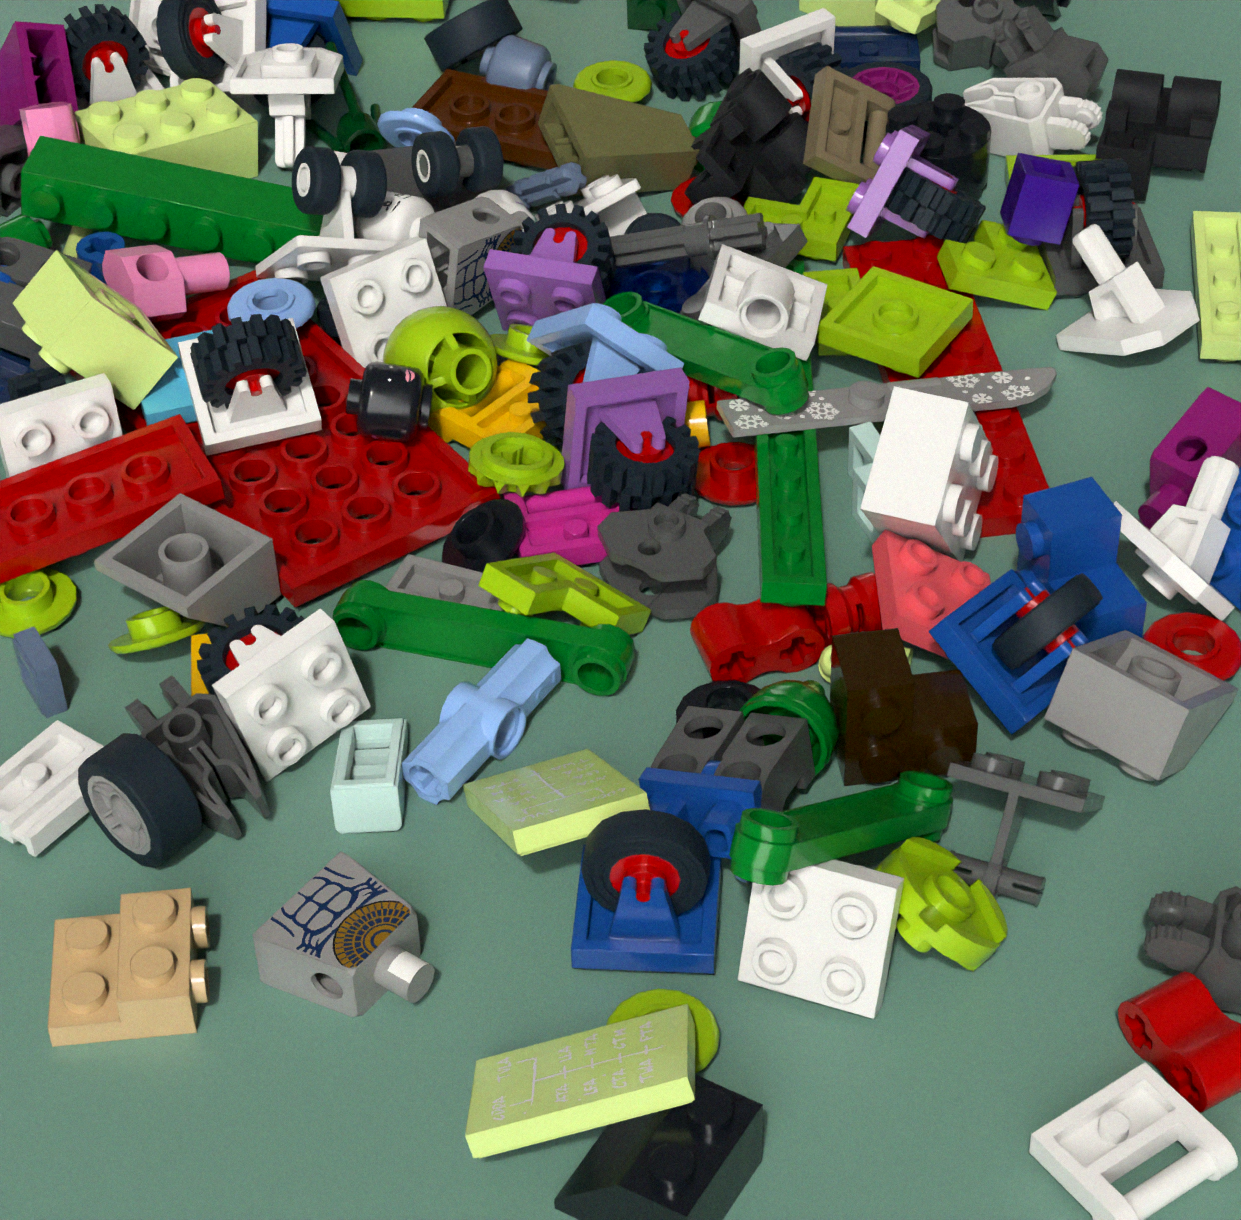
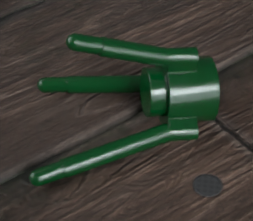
M327 42L326 49L338 53L334 42ZM344 67L339 85L349 112L345 113L339 120L336 131L337 137L333 136L312 118L311 120H306V128L333 151L348 153L352 150L372 151L386 149L389 143L380 134L377 125L381 115L379 105L375 103L371 105L370 115L362 111Z

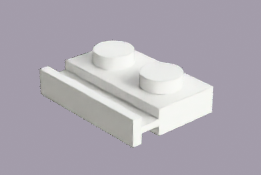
M57 720L0 766V836L12 844L19 841L27 847L29 854L36 857L86 815L89 809L84 802L78 785V768L88 757L104 746Z

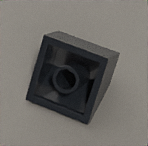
M695 1074V1100L692 1103L607 1125L555 1197V1209L578 1220H723L762 1162L763 1104Z

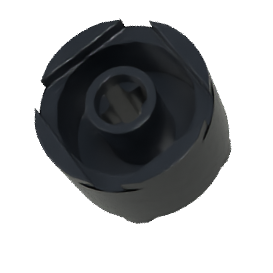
M953 93L940 94L934 98V101L891 108L888 111L885 136L887 133L892 134L894 130L899 132L900 129L912 124L931 134L920 157L958 178L956 188L967 192L971 197L979 200L982 197V189L984 186L987 187L989 173L991 125L988 120L978 111L965 106V99Z

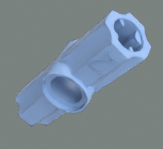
M527 638L521 645L515 644L477 685L465 681L453 688L442 707L439 724L402 762L403 779L411 784L418 797L435 805H438L443 799L450 800L490 756L501 760L508 757L514 751L524 733L526 717L561 680L560 663L550 655L547 647Z

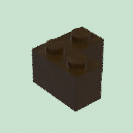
M898 628L832 635L830 703L834 708L837 728L839 729L834 751L844 786L899 780L900 773L904 771H920L936 776L947 775L950 762L972 760L973 752H976L978 722L959 669L912 675Z

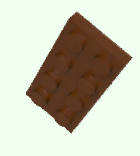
M446 69L412 106V108L422 109L436 116L441 121L442 126L454 137L455 142L463 129L486 126L492 129L498 137L504 160L513 161L521 166H535L548 170L558 167L538 126L540 114L548 93L547 90L533 87L530 89H517L490 84L486 81V77Z

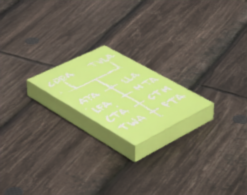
M589 749L463 784L468 807L520 856L588 837L590 832L602 820L620 812L650 810L647 793Z
M688 1004L476 1060L465 1132L473 1158L478 1157L480 1159L692 1103L695 1100V1024Z

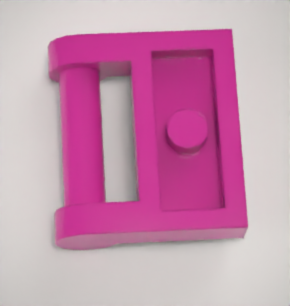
M591 486L520 497L516 492H507L502 495V499H508L517 504L525 518L524 537L516 551L518 558L555 552L575 565L601 562L607 556L598 537L597 526L611 512H619L620 504L616 502L608 508L601 503L602 495L594 497L590 491Z

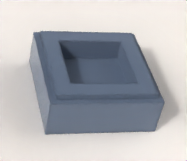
M35 626L13 634L14 639H12L22 682L41 714H45L46 718L67 711L68 708L58 664Z

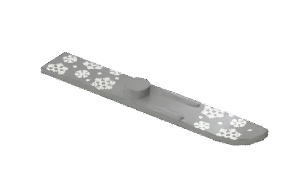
M1053 367L895 381L883 384L871 381H858L850 387L808 391L809 397L805 404L787 414H769L764 410L763 405L745 398L717 401V410L734 438L855 425L870 421L872 423L885 421L894 386L969 402L973 412L1012 408L1032 403L1047 394L1056 381L1057 372Z

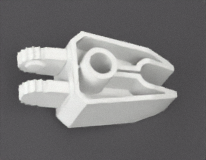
M992 78L967 88L963 92L965 106L981 113L991 125L990 153L1005 157L1006 155H1017L1018 153L1053 155L1056 149H1073L1074 151L1078 149L1080 151L1081 148H1085L1091 138L1089 129L1096 128L1103 118L1101 107L1097 105L1098 103H1094L1093 100L1089 101L1087 99L1082 100V98L1064 96L1063 86L1057 78Z

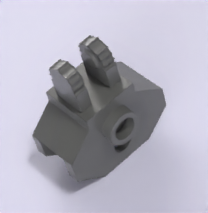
M941 0L936 5V27L932 31L933 62L948 71L981 66L989 70L993 64L1004 69L1009 61L1000 49L999 43H996L994 33L992 32L994 30V22L1010 17L1011 20L1014 19L1017 27L1021 29L1017 19L1019 10L1022 8L1014 4V0Z
M1035 5L1019 10L1017 20L1021 29L1017 27V23L1014 22V19L1011 20L1010 17L994 22L995 25L992 32L994 33L996 43H999L1000 49L1009 61L1003 69L1008 78H1057L1063 86L1064 96L1082 98V100H1086L1088 94L1099 87L1109 60L1099 43L1068 36L1062 27L1053 30L1047 19L1042 16V12Z
M686 493L678 496L677 500H674L669 506L657 502L651 509L611 512L597 526L598 537L607 553V556L599 563V573L603 581L651 609V615L663 620L695 617L704 608L717 602V555L714 550L726 537L732 517L729 514V510L714 506L713 509H710L709 514L706 513L701 520L698 519L697 512L700 504H698L696 497ZM650 587L651 592L655 595L643 594L641 590Z

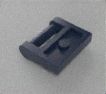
M891 25L835 27L834 54L838 52L842 57L841 68L847 66L850 69L864 63L885 61L902 63L917 68L920 71L921 59L917 34L899 31Z

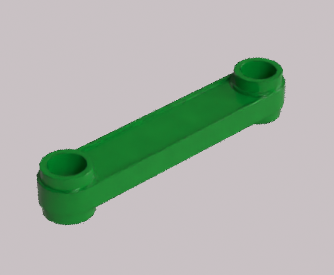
M636 292L619 293L603 303V305L616 310L622 317L621 322L636 332L654 336L664 342L667 346V352L685 363L682 370L686 376L763 405L765 411L774 415L793 412L802 407L808 400L809 393L807 389L809 384L802 363L796 357L795 352L789 348L765 346L643 301L641 295Z
M371 580L354 582L342 594L333 611L332 620L335 621L344 644L356 650H368L376 646L493 668L515 644L521 645L529 638L545 645L550 655L560 663L561 682L576 684L586 692L597 696L611 695L619 689L626 681L635 657L633 639L626 631L611 624H599L591 628L390 591L380 583Z
M904 771L900 773L898 783L781 812L761 808L746 809L742 811L740 822L735 825L729 856L732 858L730 871L739 878L762 885H782L787 882L790 871L907 840L911 837H920L932 842L941 839L943 829L948 826L953 805V797H951L953 784L942 777L930 773Z

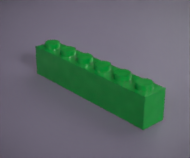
M41 135L21 170V215L101 232H112L120 236L203 253L220 252L224 257L259 264L296 236H319L324 216L302 213L294 202L292 187Z

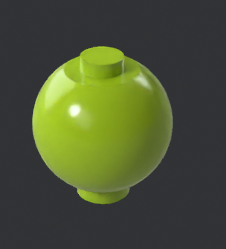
M427 307L405 317L390 334L383 354L384 363L416 367L422 371L424 383L433 384L430 413L442 408L454 407L460 410L478 404L489 394L497 374L496 349L488 331L473 316L453 307Z

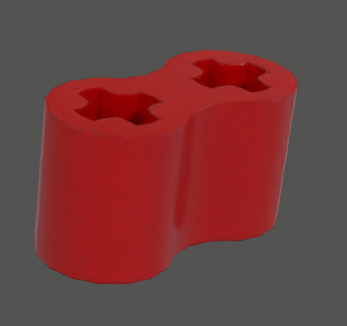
M760 598L748 604L736 605L723 602L710 605L695 616L690 627L691 637L713 681L736 680L747 683L757 675L768 671L799 672L817 662L825 647L824 638L806 605L789 607L779 603H760Z
M1186 971L1181 972L1120 1003L1118 1020L1128 1044L1143 1060L1156 1066L1167 1079L1170 1086L1199 1113L1241 1092V1023L1231 1020L1220 1010L1208 989L1195 975Z

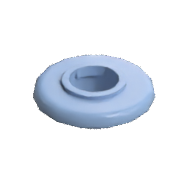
M406 108L402 111H388L381 114L377 122L380 134L396 148L413 146L418 135L436 131L447 133L453 142L455 141L454 137L442 126L441 121L436 116L422 109Z
M269 278L249 283L234 293L228 303L227 313L230 322V319L240 316L242 322L249 321L253 314H261L263 320L270 314L279 316L280 320L293 318L295 327L298 328L313 316L316 303L313 293L304 284L291 279Z

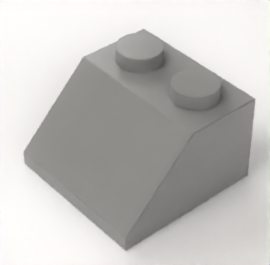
M181 493L94 560L97 571L190 619L226 626L223 619L231 614H234L237 621L246 618L245 608L255 606L259 613L265 608L266 604L269 605L281 595L273 539Z
M1124 630L1072 649L1044 719L1063 728L1062 735L1070 742L1087 749L1099 748L1120 760L1119 766L1128 774L1143 780L1159 781L1186 767L1233 702L1238 688Z

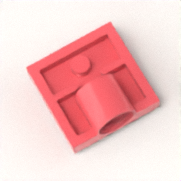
M885 529L872 544L883 630L898 628L902 640L949 659L928 631L990 585V576L971 562L958 561L931 549L920 540L907 539Z

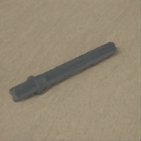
M762 213L718 220L714 215H706L703 222L611 236L610 239L616 260L615 267L619 269L708 255L711 260H715L722 244L736 250L766 246L765 238H768L767 227L764 225Z

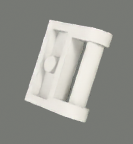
M1146 1062L1033 1132L1029 1153L1092 1215L1093 1220H1145L1204 1180L1219 1181L1238 1166L1236 1152L1228 1139ZM1177 1140L1189 1151V1153L1123 1196L1111 1185V1183Z

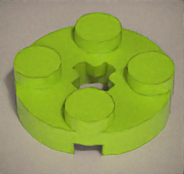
M911 837L898 849L893 850L874 869L904 878L899 906L901 917L897 920V929L904 940L919 952L926 953L934 947L938 952L958 962L967 970L975 971L996 952V949L1001 945L999 943L1007 936L1008 928L1003 912L992 893L979 878L969 887L953 871L962 861L950 851L930 840Z

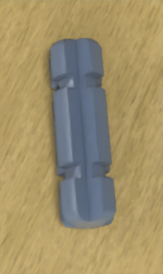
M570 162L561 165L560 168L555 167L531 175L530 178L525 177L516 180L513 185L506 188V191L517 195L529 209L531 206L536 207L560 199L561 196L567 197L576 194L578 189L585 187L587 177L581 174V166L579 164Z

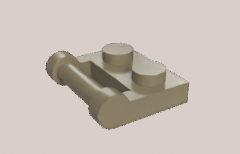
M829 66L815 74L803 164L838 181L860 184L862 181L866 183L868 178L873 180L880 166L872 161L885 138L888 111L896 106L895 101L891 97ZM865 120H867L868 125L862 164L860 163L864 125Z

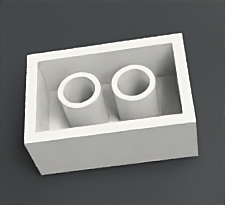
M894 386L860 507L861 511L880 535L886 529L907 539H917L927 544L931 549L963 562L966 549L974 551L978 544L983 522L982 515L976 514L982 491L990 492L992 490L999 462L998 456L992 455L993 448L991 442L988 441L983 427L976 418L969 402Z

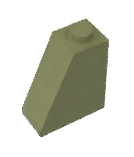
M561 84L550 85L538 126L559 168L561 165L570 162L579 164L581 166V174L587 177L586 185L605 175L611 177L618 174L620 179L636 178L641 188L635 192L674 190L682 182L689 180L693 168L698 164L696 156L699 149L694 150L691 147L695 137L692 136L681 114ZM578 189L576 194L572 196H583L581 189Z

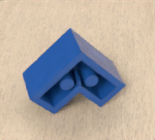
M1093 477L1023 495L1021 523L1016 526V541L1019 551L1017 571L1015 573L1027 587L1036 579H1039L1050 594L1081 573L1092 581L1100 591L1103 599L1100 601V604L1075 623L1088 639L1084 644L1124 630L1142 638L1147 602L1116 563L1122 514Z

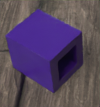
M1023 153L1017 154L1000 210L1007 235L1012 236L1013 239L1020 243L1031 246H1039L1043 242L1061 244L1080 185L1070 162Z

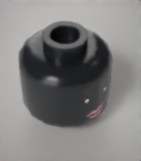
M378 361L371 362L364 369L362 380L350 378L346 413L357 415L356 426L362 436L404 443L410 442L414 439L418 430L427 431L433 384L424 383V375L416 367Z

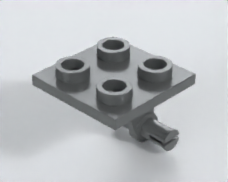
M973 752L971 761L950 762L947 776L1009 793L990 861H983L951 850L950 852L962 861L958 867L971 870L972 872L955 868L953 871L970 886L979 878L995 899L1001 894L1038 906L1043 893L1020 887L1017 884L1041 890L1045 887L1046 877H1039L1007 867L1029 799L1085 813L1102 809L1105 796L1088 791L1091 782L1088 778L1051 769V772L1040 771L1038 777L1023 774L1025 761L997 753L986 752V754Z

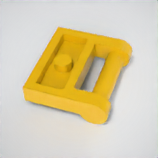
M506 359L497 366L494 385L481 402L460 410L454 407L435 410L429 414L428 426L446 443L455 440L470 449L483 438L507 432L525 433L543 439L544 437L540 431L547 425L546 422L534 423L530 414L540 411L539 404L528 403V393L539 390L538 386L529 383L533 373L540 372V370L525 363Z

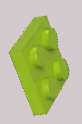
M873 266L819 322L817 343L842 351L847 355L857 356L883 365L896 372L919 378L972 319L974 299Z

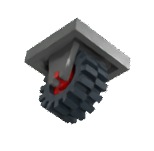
M677 0L682 16L680 17L677 10L670 14L671 22L667 23L662 18L656 23L659 32L650 30L647 35L649 42L644 43L646 54L644 56L658 89L661 92L665 91L669 98L674 99L679 94L681 101H690L692 93H695L697 99L700 100L706 98L705 90L711 88L714 94L722 90L719 84L720 81L729 84L733 79L731 71H738L740 67V39L761 32L756 17L758 10L752 0Z
M1122 158L1076 162L1073 170L1080 185L1061 244L1043 242L1037 246L1054 288L1057 291L1056 296H1082L1099 285L1073 244L1074 236L1093 224L1100 226L1126 268L1138 261L1153 287H1163L1165 268L1141 208L1134 202V189H1130L1132 178L1131 174L1127 173V163Z

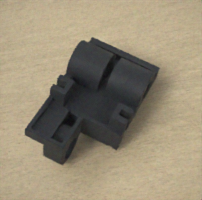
M748 68L734 78L710 123L711 127L695 138L691 146L694 150L699 149L696 159L705 168L689 184L684 193L694 205L701 200L711 197L731 198L735 194H738L744 202H746L748 197L789 203L791 199L803 190L801 186L807 181L804 176L813 169L803 164L808 123L798 112L789 113L792 105L761 69L752 71Z
M1117 69L1112 97L1106 109L1105 124L1097 145L1095 159H1124V162L1128 165L1127 173H1130L1132 178L1130 189H1134V200L1146 201L1152 166L1191 171L1195 168L1199 169L1201 173H1205L1208 151L1219 113L1222 81L1174 76L1172 88L1164 87V74Z

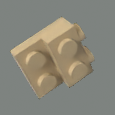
M191 888L121 894L119 914L55 920L48 1014V1032L52 1047L197 1033V1003H206L210 1000L206 959L198 960V949L210 948V923L207 906H195Z

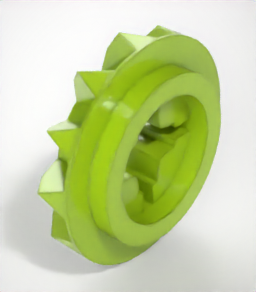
M518 432L500 433L479 440L469 451L468 472L477 477L478 485L483 487L494 486L500 495L507 491L516 492L520 497H523L529 491L536 494H546L548 487L559 485L561 482L564 468L562 454L553 445L536 436Z

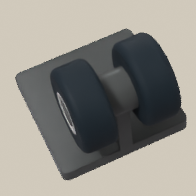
M486 126L463 129L459 133L456 142H453L447 133L436 131L418 135L413 146L372 150L378 153L384 161L387 172V191L422 197L432 205L435 213L470 201L486 191L494 190L500 184L503 175V153L500 142L494 131Z

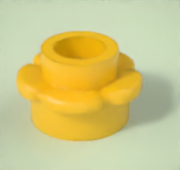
M705 400L687 402L684 424L691 429L690 437H697L699 441L698 448L711 446Z

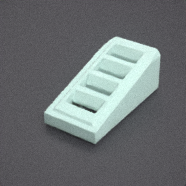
M407 719L352 721L347 726L341 728L330 788L335 829L339 833L397 831L401 828L405 797L402 762L407 758Z

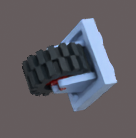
M591 303L537 320L531 329L527 341L550 357L543 358L537 366L542 371L533 373L529 382L539 387V390L528 393V403H538L540 411L530 413L534 423L545 421L547 425L540 433L545 439L557 437L554 446L562 449L568 385L672 368H683L685 363L668 353L664 342L654 336L636 332L621 322L622 317L616 310L603 304Z

